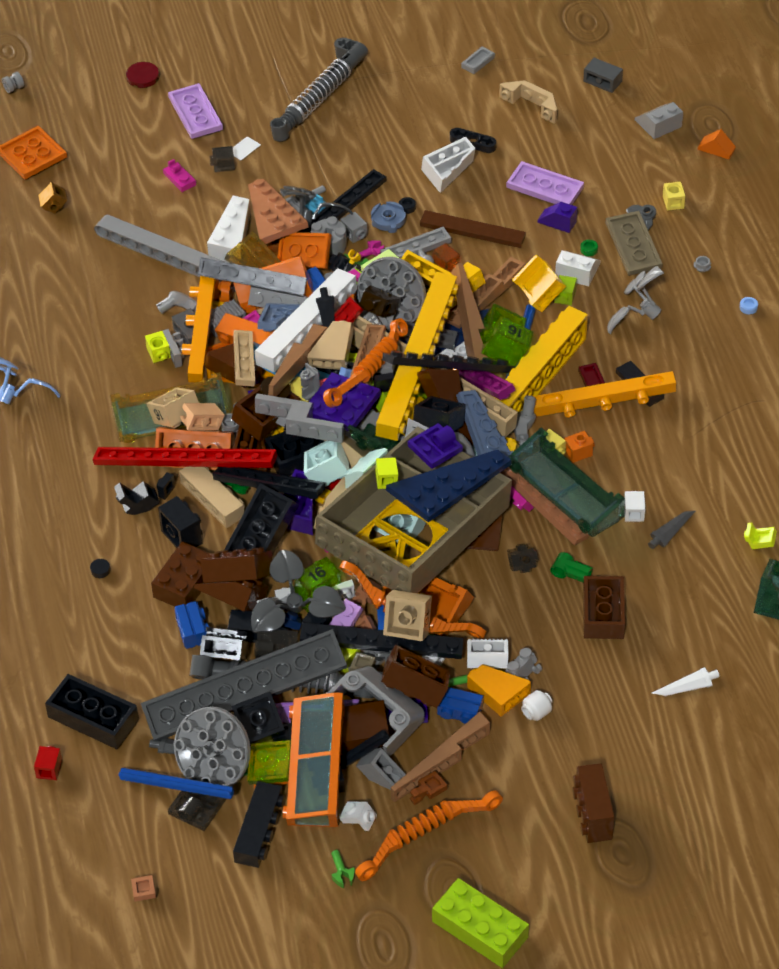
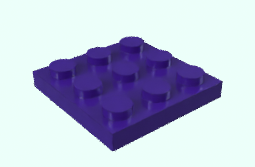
M332 372L309 401L313 404V418L344 423V430L353 432L380 397L381 389L359 382L342 395L341 405L330 408L323 399L325 390L337 388L349 379Z

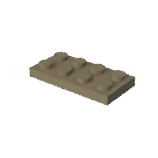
M640 211L606 218V226L628 276L641 273L642 271H650L655 266L662 268V261Z

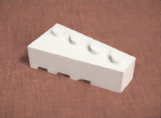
M232 196L207 242L209 256L225 262L242 265V256L244 254V245L250 220L249 199Z

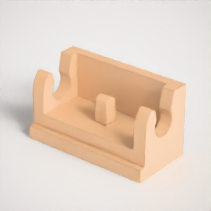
M184 403L182 408L186 412L187 417L181 415L180 418L186 425L187 430H219L225 414L215 403Z

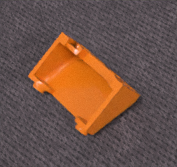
M437 577L432 579L421 590L424 594L432 596L430 620L437 616L446 623H457L474 599V596L468 590L460 586L457 587L454 584L451 585ZM385 586L382 588V591H386V596L392 591ZM447 632V633H439V634H437V635H438V636H442L443 634L448 635V632Z

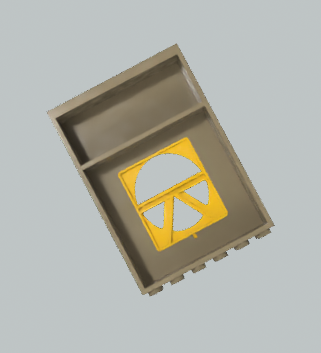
M416 427L382 458L396 457L398 481L472 457L464 452H460L431 469L408 447V440L425 431L420 427ZM375 464L316 516L315 544L330 552L336 558L356 565L365 575L375 579L391 590L419 593L509 507L512 479L501 473L497 474L436 518L427 522L388 493L386 489H377ZM397 514H407L422 519L429 525L432 531L430 546L424 545L382 519ZM374 526L390 534L369 539L370 532ZM398 539L395 559L373 547ZM406 544L421 552L420 555L414 558L403 559Z

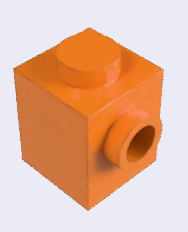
M585 430L564 438L566 440L565 453L572 463L593 456L594 441L592 437L587 435Z

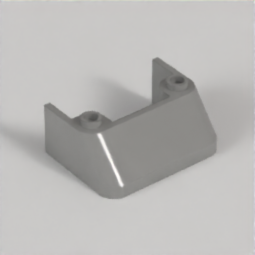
M366 666L350 671L328 693H343L344 696L348 691L356 692L363 687L378 701L384 700V706L392 711L389 716V724L396 731L383 745V750L390 757L423 723L424 710L410 697L404 695L402 691L395 688L391 689L381 682L382 674L373 667ZM334 697L324 698L325 705H334Z

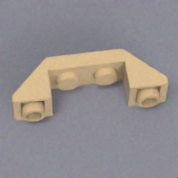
M525 80L500 84L499 98L512 104L520 97L541 106V118L554 124L557 122V107L553 93Z

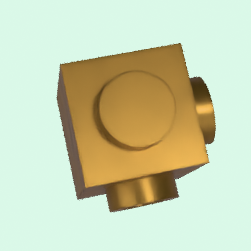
M52 182L38 195L41 207L45 211H50L54 214L67 202L65 189Z

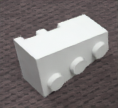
M467 137L461 138L423 156L421 170L441 193L473 162L475 147Z

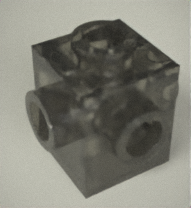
M526 543L518 544L515 549L507 550L509 566L512 571L520 570V573L532 571L531 568L537 567L536 562L539 561L537 550H534L533 547L528 546Z

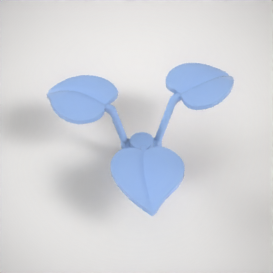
M0 357V364L7 366L0 365V370L4 371L6 375L4 383L0 388V401L10 404L13 396L17 397L29 383L48 387L60 398V394L53 386L34 378H29L15 391V386L9 384L8 379L10 374L15 377L17 376L11 370V367L17 370L19 368L10 361Z

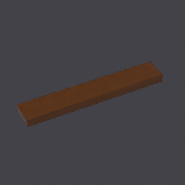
M427 210L424 211L420 220L421 227L430 229L444 227L449 233L521 248L526 237V232Z

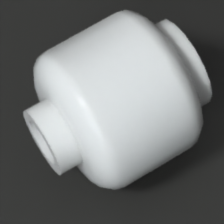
M536 690L523 699L521 710L527 719L539 721L552 711V698L548 693Z

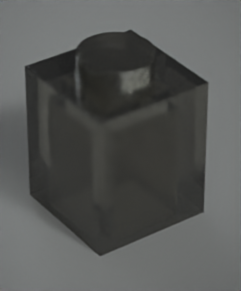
M232 146L212 148L213 155H209L210 166L214 165L215 172L235 170Z

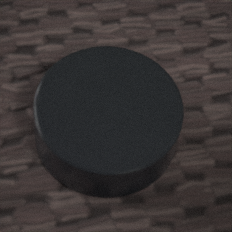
M405 197L399 201L406 214L413 213L416 210V201L413 198Z
M105 559L94 560L90 565L91 574L95 578L108 576L110 573L109 562Z

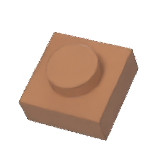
M152 875L131 879L134 902L156 898Z

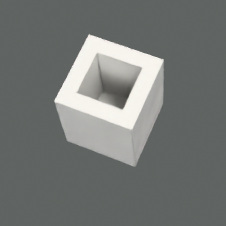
M625 491V522H644V491Z

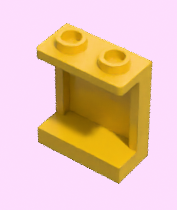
M535 255L512 279L530 299L528 301L530 305L540 312H543L566 287L547 261L538 255Z

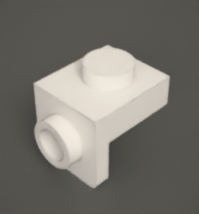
M347 801L339 819L342 823L360 824L364 831H369L377 814L368 802Z

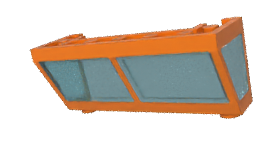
M328 693L294 698L293 705L289 707V718H292L288 798L287 806H283V818L286 819L288 826L338 827L342 724L345 713L343 693Z

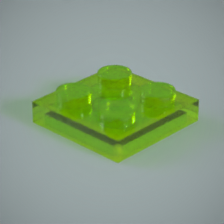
M291 740L251 744L247 782L250 785L257 784V781L266 783L289 781Z

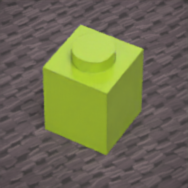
M559 275V278L566 287L554 299V303L572 306L576 293L577 278Z

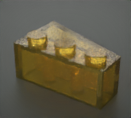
M253 231L231 249L224 259L233 264L254 268H263L281 262Z

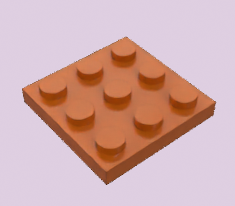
M39 125L0 145V156L24 180L67 158V152Z

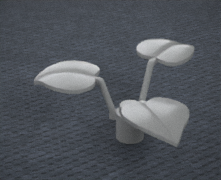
M658 266L652 268L647 274L645 271H642L636 279H633L628 284L624 293L628 295L635 289L644 300L640 304L641 310L628 305L617 311L608 322L607 330L610 335L613 328L626 316L629 310L636 311L642 316L646 314L651 320L661 312L662 309L652 300L644 287L651 280L664 274Z

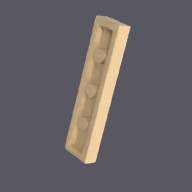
M234 330L235 385L254 386L253 331Z

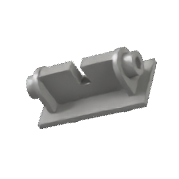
M305 363L306 370L300 373L302 398L309 401L321 387L319 381L320 374L315 367L312 368L308 363Z

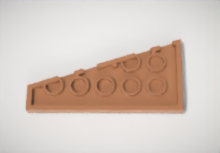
M258 179L248 184L261 245L308 228L307 220L264 179Z
M538 448L512 459L511 465L500 472L512 479L511 485L573 545L588 539L589 531Z

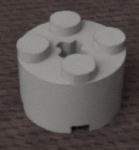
M331 216L312 224L311 233H330L332 235L329 259L333 254L337 256L339 252L342 254L345 252L347 236L346 227L342 222L338 221L336 217Z

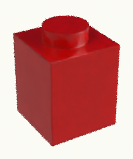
M39 746L34 764L36 778L57 781L62 763L60 748Z

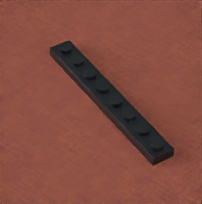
M391 350V353H383L382 357L383 361L392 365L510 373L511 369L515 368V366L508 364V360L499 358L497 361L486 357L479 360V358L472 356L464 359V357L453 355L452 358H449L448 355L438 354L437 357H434L433 354L422 353L421 356L415 352L403 354V352Z
M302 623L300 641L333 629L340 648L389 652V650H393L394 646L397 645L416 655L462 659L464 638L428 635L423 641L386 636L383 635V630Z

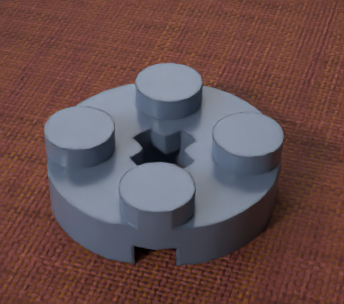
M391 201L383 205L381 203L375 205L371 211L372 226L389 233H395L406 221L404 208L402 205Z

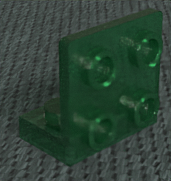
M370 423L367 424L363 431L350 424L347 427L351 433L350 437L356 441V446L363 451L366 449L374 451L386 448L389 452L400 442L399 439L394 441L375 436L376 427Z

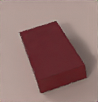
M596 363L578 367V372L585 387L605 383Z

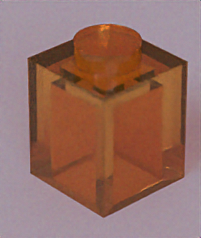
M447 243L432 251L434 264L449 272H452L454 267L460 263V254Z

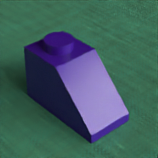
M559 202L544 209L537 223L570 233L577 222V207Z

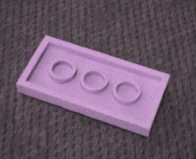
M199 83L168 92V97L191 139L223 130L219 117Z
M521 161L506 182V188L553 204L564 202L572 205L584 188V182Z

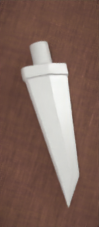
M704 667L652 693L668 696L700 688H708L713 686L711 680L720 677L718 670L707 672Z

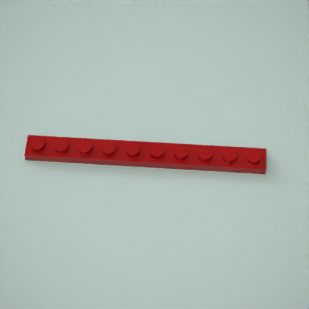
M98 447L92 460L94 465L273 468L277 452L276 449Z

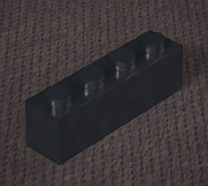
M257 781L233 850L234 863L259 868L261 860L264 861L266 859V846L268 842L271 843L273 825H277L279 808L283 807L285 803L282 786Z

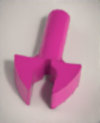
M368 241V249L359 253L361 259L371 254L378 256L380 250L384 249V245L381 246V241Z

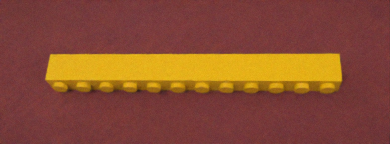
M441 272L435 273L404 354L415 352L421 356L422 353L434 355L435 344H438L441 333L439 332H443L445 327L444 319H448L449 307H453L454 295L458 294L459 284H457V276ZM398 366L376 422L375 436L398 441L400 434H404L406 428L405 421H408V418H410V408H414L416 402L415 395H419L421 389L417 372L429 367Z

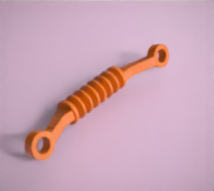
M402 318L393 320L390 323L389 335L382 338L370 353L362 359L354 368V374L337 388L325 390L323 399L328 407L334 408L341 405L344 393L359 382L369 381L378 369L385 364V361L382 360L383 353H391V350L397 351L399 338L408 333V325Z
M343 560L339 569L347 575L356 577L375 608L378 609L381 605H384L383 612L385 613L386 591L373 587L360 568ZM437 616L430 620L429 634L467 632L477 639H484L487 633L485 629L476 624L446 623Z
M493 790L487 793L482 800L441 801V809L437 805L433 806L434 813L427 809L426 816L423 813L418 815L419 820L416 817H412V824L409 821H405V829L403 826L398 825V833L394 829L389 830L387 837L373 860H367L356 868V876L362 882L372 878L389 853L403 848L402 840L407 845L410 844L409 836L412 840H417L416 832L421 837L424 836V829L429 833L432 831L431 825L435 829L439 827L438 821L442 825L446 824L445 817L451 821L461 813L492 811L501 804L503 797L497 790Z

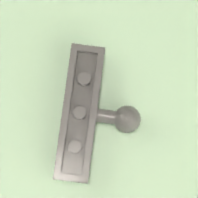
M444 227L381 249L380 254L390 249L401 259L406 250H409L434 263L433 257L426 255L425 252L451 243V236Z

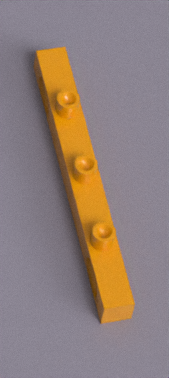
M200 276L199 287L190 286L189 296L197 297L195 315H186V326H194L192 343L182 344V355H190L187 373L188 382L203 383L216 284L215 278Z
M673 371L537 395L534 396L536 398L534 413L538 417L564 412L565 417H573L577 409L599 405L603 411H608L612 408V403L637 399L639 404H645L649 401L648 396L676 392V380Z

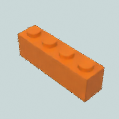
M228 313L224 314L215 328L218 339L225 344H233L234 330L253 331V342L260 345L275 331H263V329H258L257 323Z

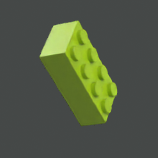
M459 878L432 908V922L502 969L529 937V924Z

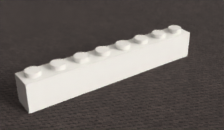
M337 268L255 350L256 365L275 372L282 364L294 342L302 344L313 324L323 325L316 303V298L321 297L320 288L327 287L328 296L334 295V312H336L349 296L356 292V275Z

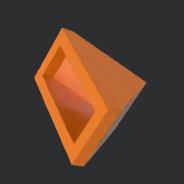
M720 129L704 136L697 150L730 159L736 146L724 131Z

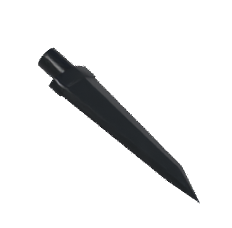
M327 287L320 288L321 297L316 298V303L322 324L328 328L335 321L334 295L328 296Z

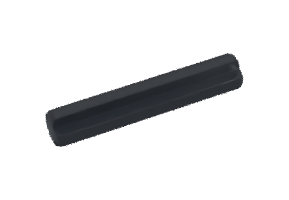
M381 730L342 755L340 761L341 768H347L386 743L390 737L386 730Z

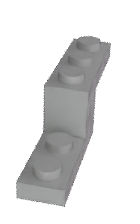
M256 394L255 413L286 418V434L338 443L343 442L344 423L314 419L312 402Z

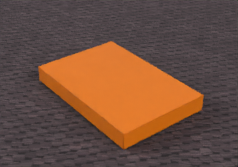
M295 232L280 238L277 263L301 256L306 269L317 267L318 269L327 270L332 235L330 233Z

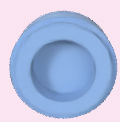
M752 297L743 298L740 301L741 312L744 314H754L758 310V301Z

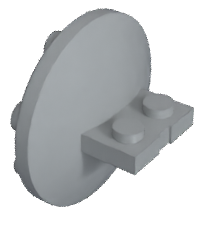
M382 257L368 264L360 274L357 284L359 303L364 290L369 285H372L401 298L393 320L402 318L407 322L413 323L418 318L426 298L425 285L419 272L410 263L397 257Z
M204 707L191 712L182 720L175 735L174 753L177 764L186 779L233 786L242 778L247 770L251 752L249 738L242 723L232 713L219 707Z

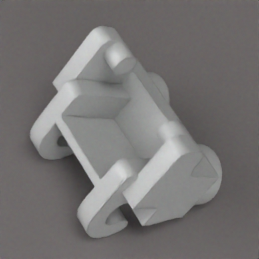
M523 648L519 652L520 655L514 661L509 662L505 670L506 673L529 680L527 678L531 672L539 674L542 671V667L540 664L534 666V663L537 662L535 653L529 648Z

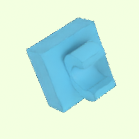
M317 194L305 207L314 214L319 204L325 201H323V197ZM322 207V208L319 210L318 214H319L323 209H325L326 207Z

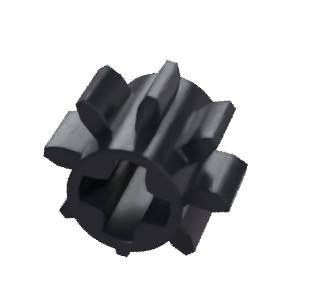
M340 252L337 256L333 254L328 260L331 263L329 268L332 271H335L337 268L343 270L350 259Z

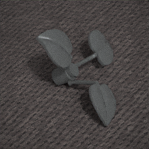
M283 186L280 189L283 197L296 195L300 199L299 214L307 220L308 228H311L312 219L316 220V215L322 207H339L345 209L351 215L353 213L344 205L323 202L319 204L314 214H312L311 210L304 209L305 196L309 197L305 192L312 194V191L296 186Z
M281 550L270 564V574L279 583L289 581L291 594L287 597V605L280 603L276 605L269 598L258 602L251 616L252 630L254 633L271 632L279 629L285 622V613L281 608L299 613L307 603L311 602L309 604V612L313 616L329 618L344 612L346 607L338 592L329 586L318 587L313 592V598L303 601L302 597L294 592L292 580L300 579L303 575L302 561L293 552Z

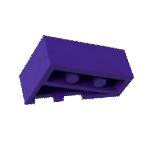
M295 469L292 477L308 479L304 471ZM284 493V496L299 504L287 529L313 535L314 499Z

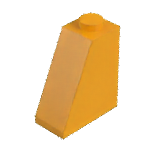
M483 664L477 669L471 670L467 676V688L475 694L484 695V703L500 717L531 694V682L529 680Z

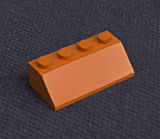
M301 256L259 268L308 278L304 296L309 297L313 293L312 280ZM233 282L239 304L246 312V316L262 308L248 305L251 285Z
M171 427L156 428L155 448L233 449L234 432L187 430L186 428ZM177 466L175 468H185V466ZM208 467L209 470L217 469V467Z

